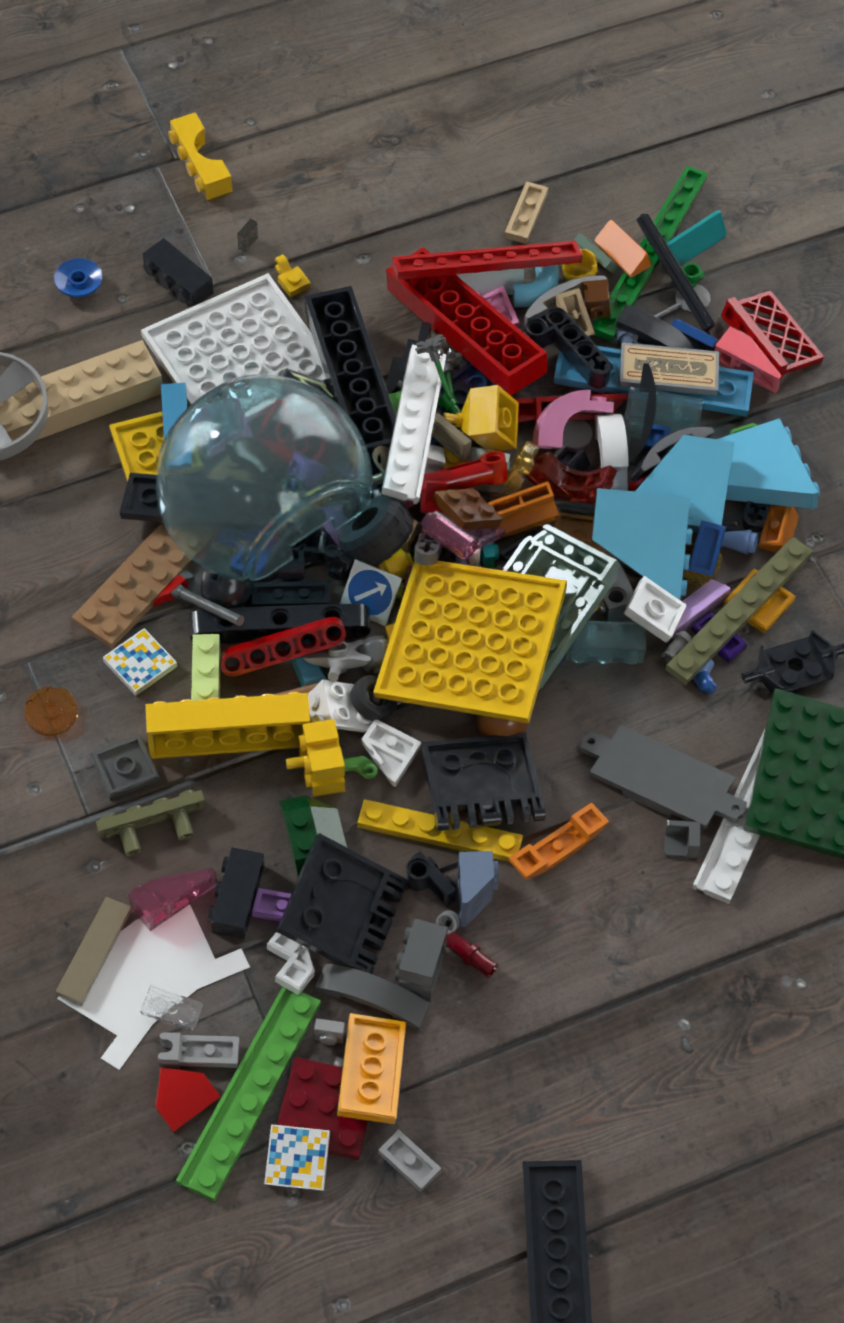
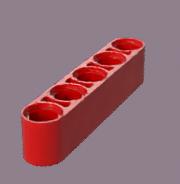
M328 617L229 647L221 654V669L228 676H237L337 646L346 637L344 624L337 617ZM331 626L340 628V633L336 636H329L326 631ZM305 634L315 636V640L310 644L303 643L301 638ZM285 641L289 643L290 647L286 651L281 652L276 649V645L279 642ZM255 649H260L265 653L260 659H254L250 654ZM229 657H236L239 659V663L231 667L225 663V660Z

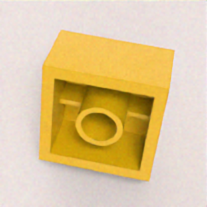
M498 385L471 388L461 413L443 414L447 421L461 429L485 449H493L494 451L517 449L519 403Z

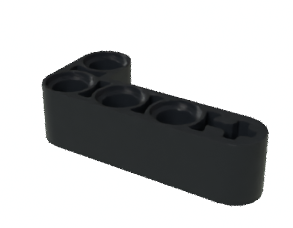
M559 307L550 308L526 323L525 334L541 348L553 343L591 387L601 389L608 385L611 363L564 309Z

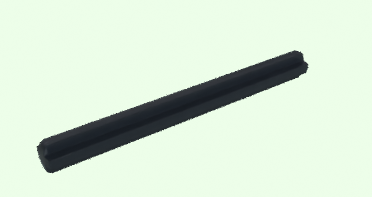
M641 214L636 221L701 329L703 331L711 330L715 323L649 214Z

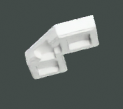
M276 932L267 943V950L287 960V962L276 975L275 982L299 995L313 978L315 972L308 948Z

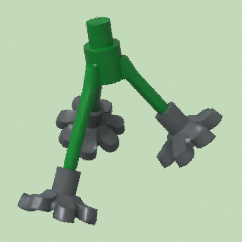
M443 334L437 335L434 339L429 338L425 340L426 342L420 341L416 343L417 348L415 350L417 354L429 353L431 361L435 363L444 394L439 397L437 406L444 407L451 414L461 413L458 407L459 402L454 395L452 374L453 370H458L461 367L462 353L456 354L454 349H449L445 353V350L441 349V345L447 342ZM446 354L443 370L439 359H441L440 356ZM404 378L403 381L399 380L397 388L400 390L397 392L402 391Z

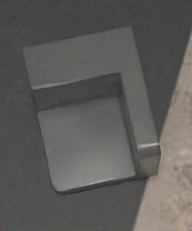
M668 820L664 832L665 857L697 859L700 849V822Z

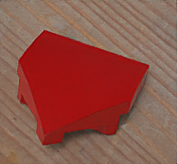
M160 1068L154 1105H156L155 1109L172 1132L221 1097L203 1073Z

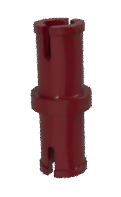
M456 931L447 937L446 947L460 956L465 965L473 966L487 979L493 976L499 965L483 954L478 945L470 944Z

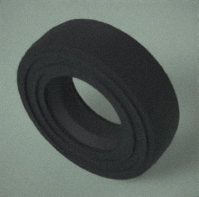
M372 675L364 676L354 684L350 693L351 701L357 712L370 721H384L395 711L397 701L379 698L381 706H376L368 699L366 691L373 693L378 677Z

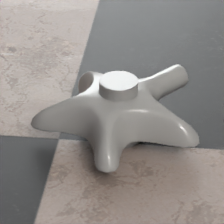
M361 639L350 643L342 642L337 646L304 655L303 660L313 665L330 668L328 679L334 682L338 680L339 674L346 672L347 669L369 664L371 657L358 652L361 645L364 644V640Z

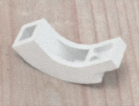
M621 414L595 415V440L599 443L601 459V489L628 491V447L623 417Z

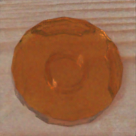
M45 686L34 691L28 697L24 710L25 720L28 726L37 734L44 736L60 735L74 725L78 717L77 702L73 694L65 688L59 687L58 689L52 688V686Z

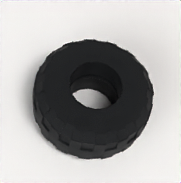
M387 495L377 496L355 510L346 520L345 524L342 525L338 535L340 549L354 560L377 566L392 557L407 542L413 531V516L399 499Z

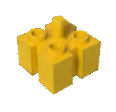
M335 719L302 724L303 735H298L300 757L286 759L287 769L304 767L306 788L311 787L313 797L345 792V765L339 745Z

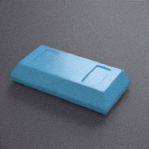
M310 639L302 640L305 644L311 643ZM290 644L285 646L286 650L289 649ZM303 656L290 660L301 687L319 683L322 679L327 680L322 667L303 660Z

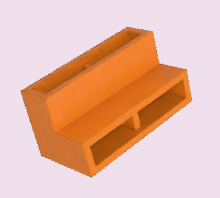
M549 482L488 502L502 518L500 526L495 527L499 540L559 519V513Z

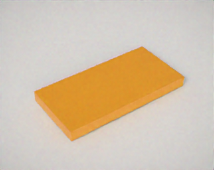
M350 1013L337 1116L395 1124L406 1022Z

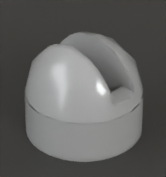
M451 910L444 911L437 917L436 924L448 927V935L458 929L460 918L458 914ZM451 918L453 921L450 927L446 926V924Z

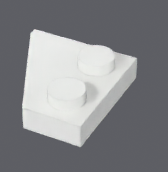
M379 720L373 721L362 738V745L394 787L397 786L421 749L420 741Z

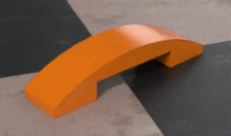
M591 802L573 814L570 822L534 846L528 844L510 856L508 861L525 880L536 877L557 866L597 836L609 824V821Z

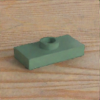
M580 233L576 236L574 240L583 249H588L594 253L597 264L599 262L613 274L619 269L618 265L589 238Z

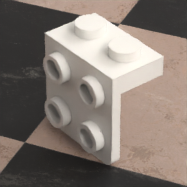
M322 679L308 693L311 723L335 719L337 730L342 729L366 733L373 721L361 716L354 708L350 697L354 684Z

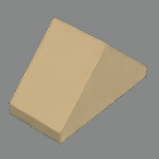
M580 289L556 295V306L564 309L587 336L594 335L595 333Z

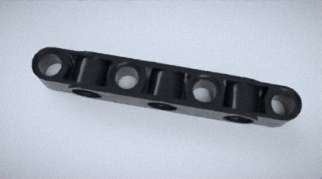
M359 603L227 608L244 617V623L241 626L206 610H196L190 614V639L192 642L193 635L219 634L220 644L245 643L328 617H337L343 622L346 631L345 638H362L368 636L371 632L370 609L367 605ZM331 626L327 629L326 633L329 636H336L340 633V628ZM305 634L301 638V641L305 639H310V641L315 640V636L312 634Z

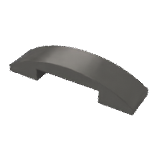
M325 963L314 987V990L337 999H341L344 996L393 1015V1020L404 1021L406 1025L418 1030L430 1006V1003L388 980L357 969Z

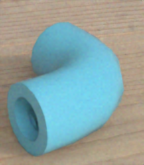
M559 266L535 267L536 279L533 282L513 284L514 308L531 307L540 296L558 286L560 277Z

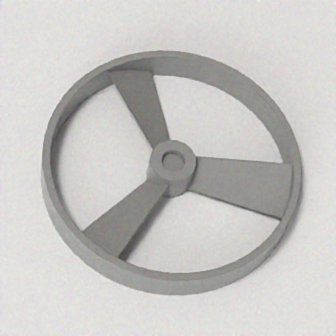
M0 352V366L8 367L0 376V404L32 381L38 386L43 396L42 409L36 422L18 439L12 441L0 422V460H4L22 452L39 437L47 422L49 406L46 388L38 372L24 360L14 355Z

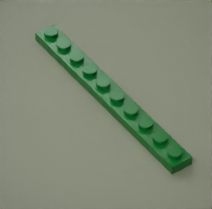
M688 165L685 167L654 220L655 226L666 243L673 239L705 184L708 173ZM646 236L639 246L647 252L651 266L632 278L623 272L610 295L611 317L596 318L592 325L594 335L613 342L616 337L615 334L619 330L616 327V322L625 305L634 306L660 260Z

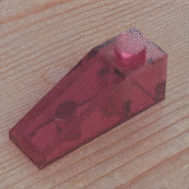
M213 868L152 879L144 885H138L128 895L131 909L149 931H152L216 887V871Z

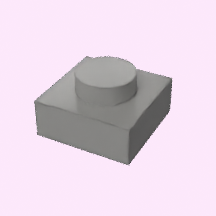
M316 1018L314 1028L315 1040L325 1045L343 1044L345 1023Z

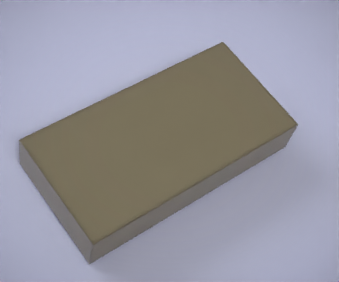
M438 412L435 413L431 436L462 462L469 459L472 441Z

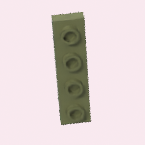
M187 790L180 793L179 797L172 799L167 797L160 798L149 806L142 807L137 805L130 807L122 814H106L96 821L99 838L103 839L119 834L126 856H133L141 852L135 829L172 819L179 840L189 839L194 836L188 813L205 808L202 790L196 792L195 790Z

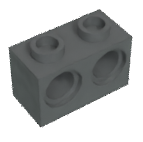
M621 564L619 565L615 582L600 602L597 610L600 615L603 614L607 623L628 617L623 613L634 593Z

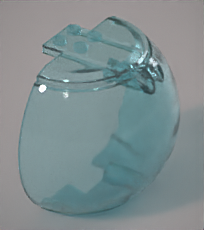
M253 374L240 376L218 385L201 396L180 415L168 431L160 448L156 471V495L162 521L176 545L193 561L215 573L242 580L249 578L251 581L265 578L293 560L291 546L330 520L332 521L333 528L337 530L360 515L371 503L370 496L372 495L373 471L365 441L346 411L332 398L315 387L296 379L277 375Z

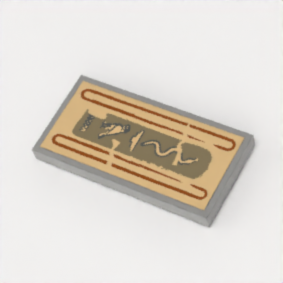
M622 343L619 387L639 388L643 364L647 363L651 368L656 390L717 396L719 378L718 351Z

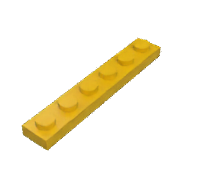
M365 799L357 822V828L458 851H492L494 859L509 862L510 856L520 850L523 839L521 834L490 827H481V825L470 828L468 823L460 821L459 829L453 830L450 818H448L449 830L437 831L435 818L432 814Z

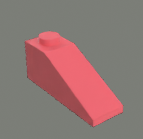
M729 327L715 345L714 351L719 352V364L730 369L754 372L753 382L776 393L779 388L781 374L750 336Z

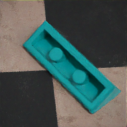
M715 211L666 243L680 266L726 237L727 232L721 211Z

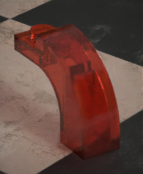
M551 452L532 459L525 478L534 486L549 482L555 498L564 501L594 504L596 503L597 488L611 489L617 470L609 465L590 472L577 471L567 467Z

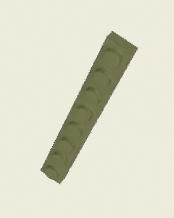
M792 537L666 665V671L687 685L812 557L813 550Z

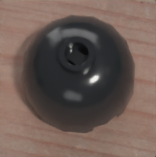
M203 571L200 591L203 598L224 608L244 607L249 601L254 583Z

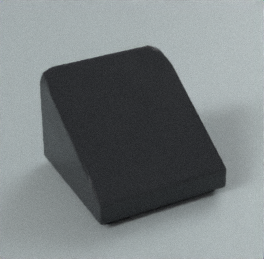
M566 447L552 462V465L571 478L578 479L590 466V462L584 450Z

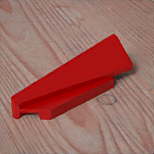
M628 393L590 395V400L591 397H606V402H614L613 413H610L614 414L615 410L628 398ZM561 396L515 399L519 403L518 423L534 419L536 423L542 411ZM578 412L573 414L567 421L595 420V415L599 414Z

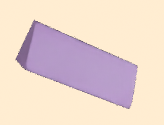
M711 579L684 599L682 602L686 604V608L673 635L679 631H686L705 614L722 604L730 595L731 588Z

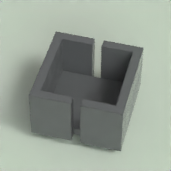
M419 919L414 920L412 928L407 927L403 939V944H405L403 953L399 952L395 964V969H397L395 980L399 981V986L423 999L431 1000L446 953L448 927Z

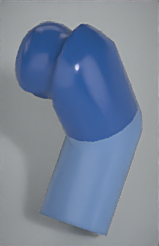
M712 660L693 678L698 688L707 695L713 694L717 689V684L713 682V678L710 675L714 666Z

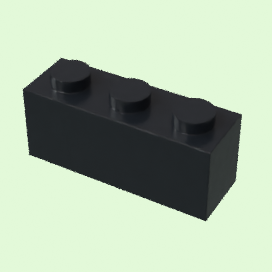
M163 238L142 253L145 272L149 276L155 277L163 288L173 292L180 302L193 307L214 293L213 278L166 239Z
M231 847L229 857H224L221 872L224 873L223 880L217 881L215 888L216 905H211L208 913V922H211L212 933L245 939L257 890L265 867L264 853Z

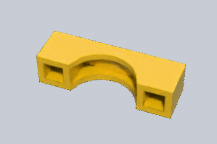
M196 112L170 120L171 131H168L169 139L172 144H176L179 158L185 160L187 172L190 177H194L197 191L199 193L202 192L206 200L232 192L231 175L223 160L208 159L198 153L199 149L206 142L205 129Z

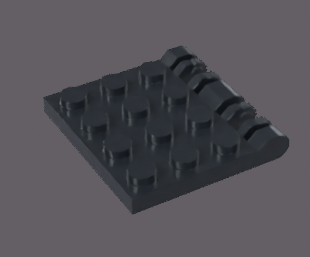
M526 732L510 736L491 735L421 742V753L437 831L449 830L447 812H450L452 829H459L460 817L458 816V811H466L469 827L475 828L477 826L476 809L479 810L481 827L501 825L500 807H503L506 824H513L514 812L512 811V806L520 805V815L523 823L530 822L528 804L531 806L533 821H545V806Z
M319 833L314 838L276 932L341 966L372 974L378 957L361 948L362 944L375 950L382 949L384 945L382 940L386 939L393 922L390 917H394L397 910L380 898L382 896L389 901L400 902L402 898L401 893H404L407 880Z

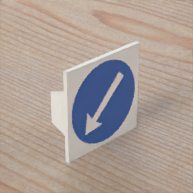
M355 559L340 604H365L370 609V620L386 626L402 578Z

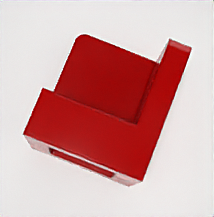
M423 480L420 512L444 513L432 501L435 491H447V481Z

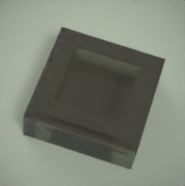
M251 218L237 233L238 249L244 253L258 239V224Z

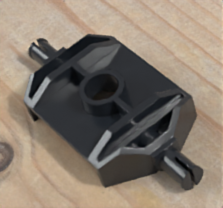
M812 630L809 637L763 650L764 646L762 645L759 650L757 668L741 673L742 680H744L743 683L746 684L759 680L760 683L763 682L769 691L773 693L775 688L792 692L832 680L837 657L844 654V643L834 646ZM792 663L798 664L802 670H791L788 665Z

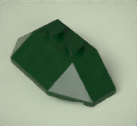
M308 796L279 801L297 879L317 834L321 833L347 847L337 808Z

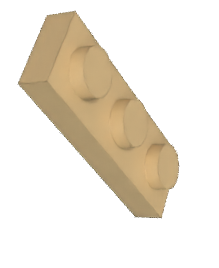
M526 181L506 228V239L524 244L528 243L548 195V187Z

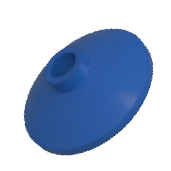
M84 258L70 259L57 268L54 274V282L61 293L70 297H84L94 293L100 287L102 272L100 267L91 260Z

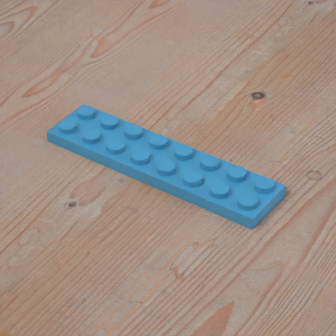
M597 346L611 363L608 385L601 389L591 387L559 350L553 384L611 394L628 393L629 397L648 400L649 393L640 392L639 388L619 387L621 350ZM719 367L717 396L656 390V401L747 417L754 372Z

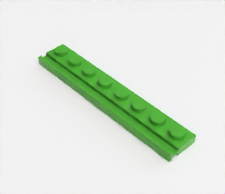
M282 987L176 1179L177 1185H182L188 1188L189 1191L215 1203L319 1010L321 1000L303 992L297 995Z

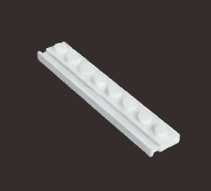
M412 344L381 494L404 501L410 499L413 500L414 504H417L421 493L441 380L429 353L417 354L415 350L417 346ZM446 354L440 356L441 359H439L443 370Z
M764 732L734 795L747 802L745 814L737 823H733L725 818L723 819L692 887L694 890L703 891L704 894L727 904H730L760 837L758 834L744 831Z

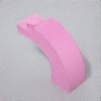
M591 390L575 391L555 399L542 411L535 424L532 448L554 450L562 448L564 427L567 420L573 414L578 412L610 414L613 413L614 402H606V397H591L590 400Z

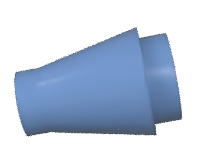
M752 530L725 531L721 546L746 555L755 553L758 533H753Z

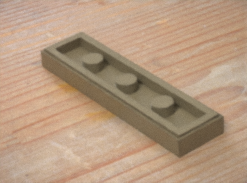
M105 897L56 990L57 996L81 1006L83 1005L132 911L131 906Z

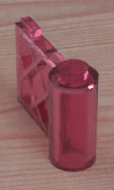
M439 511L429 512L422 520V531L463 561L469 559L475 550L502 538L506 532L500 526L464 530L450 520L445 513L442 514Z

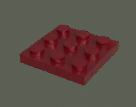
M295 1057L277 1125L329 1130L328 1154L359 1160L369 1120L337 1116L343 1067Z

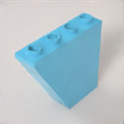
M780 418L717 439L734 442L725 500L752 501L754 503L807 509L818 508L819 486L816 482H812L810 469L806 463H802L799 447L793 445L790 430L788 427L783 426Z
M683 435L635 492L689 496L690 503H694L695 508L694 518L688 519L687 529H692L693 533H698L701 520L722 525L734 442Z
M597 488L593 542L638 575L647 577L680 600L681 595L686 596L687 580H682L683 570L689 569L690 555L685 554L686 544L691 545L692 529H687L688 519L694 518L695 504L690 503V497Z

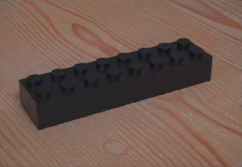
M348 286L304 296L305 315L329 389L334 396V404L354 466L358 468L375 464L372 457L375 448L378 446H391L396 415L353 288ZM378 456V462L381 463L382 460L380 456Z

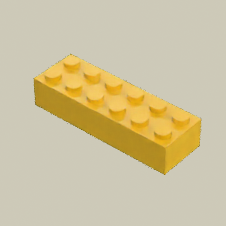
M290 692L283 695L263 694L254 697L241 695L226 699L213 697L198 701L185 699L180 702L170 703L158 701L153 704H145L147 738L152 759L300 748L298 735H303L302 724L310 723L308 693Z

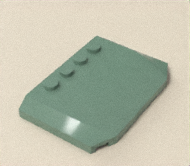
M548 524L543 526L544 530L533 538L531 535L525 538L502 570L567 581V590L539 689L545 685L615 582L620 565L616 559Z

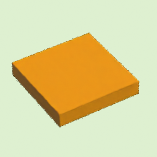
M754 568L724 600L723 606L758 572L757 569ZM781 587L748 623L765 634L795 601L796 596Z

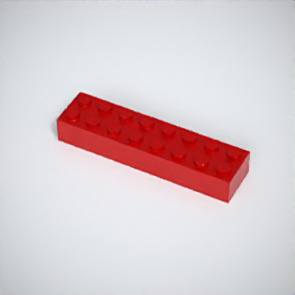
M422 247L411 255L430 254V252ZM392 266L386 269L388 291L423 322L432 323V330L438 335L443 334L448 344L457 352L462 353L465 359L510 396L547 373V352L457 275L397 280Z

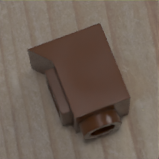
M608 279L581 282L583 299H585V307L587 313L590 314V318L611 317Z

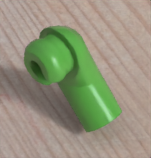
M365 756L343 759L345 772L356 771L367 779L374 778L378 773L377 765Z

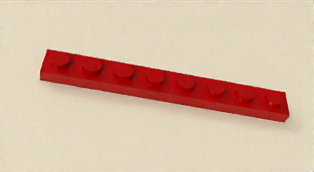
M575 240L392 257L391 265L397 280H407L411 278L581 263L583 255Z

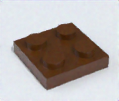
M475 489L435 491L432 501L460 530L499 527L502 518L495 511L494 507L489 505Z

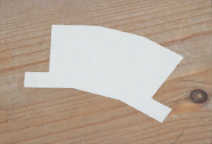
M186 899L137 919L120 932L82 1006L62 997L57 999L117 1035L101 1059L120 1070L156 1021L197 989L245 970L250 966L242 949L215 959L189 901Z

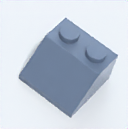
M492 851L459 852L457 883L460 927H466L492 901L493 890H498L499 864L498 861H493Z

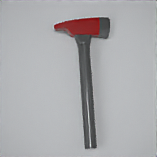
M187 570L180 572L153 600L154 606H159L163 602L171 601L174 598L184 599L238 626L244 623L243 616L187 590L186 588L194 580V576Z

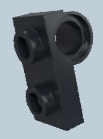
M421 851L412 856V859L406 865L407 886L411 890L418 892L429 888L446 907L454 903L456 885L449 876L444 877L438 870L436 862L431 857H426ZM414 872H422L425 875L416 877L412 874Z

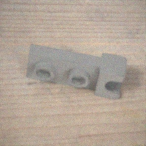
M167 1032L160 1034L161 1046L171 1049L169 1052L158 1054V1064L162 1068H180V1066L238 1068L239 1037L181 1035V1033Z

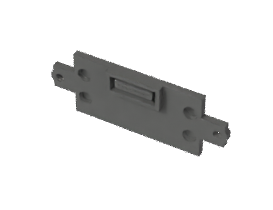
M623 725L619 726L611 739L592 730L582 738L579 751L598 759L590 770V776L622 790V795L671 817L673 814L686 821L700 822V827L706 829L715 814L733 823H737L745 814L747 802L728 794L736 777Z

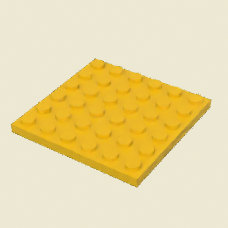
M414 561L373 692L375 697L529 723L567 590V581L437 561V563L429 566L420 565Z

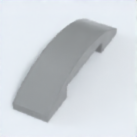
M605 276L581 277L550 289L540 296L525 314L524 332L526 323L530 319L550 308L557 307L556 295L579 288L583 298L581 282L604 280L607 278Z

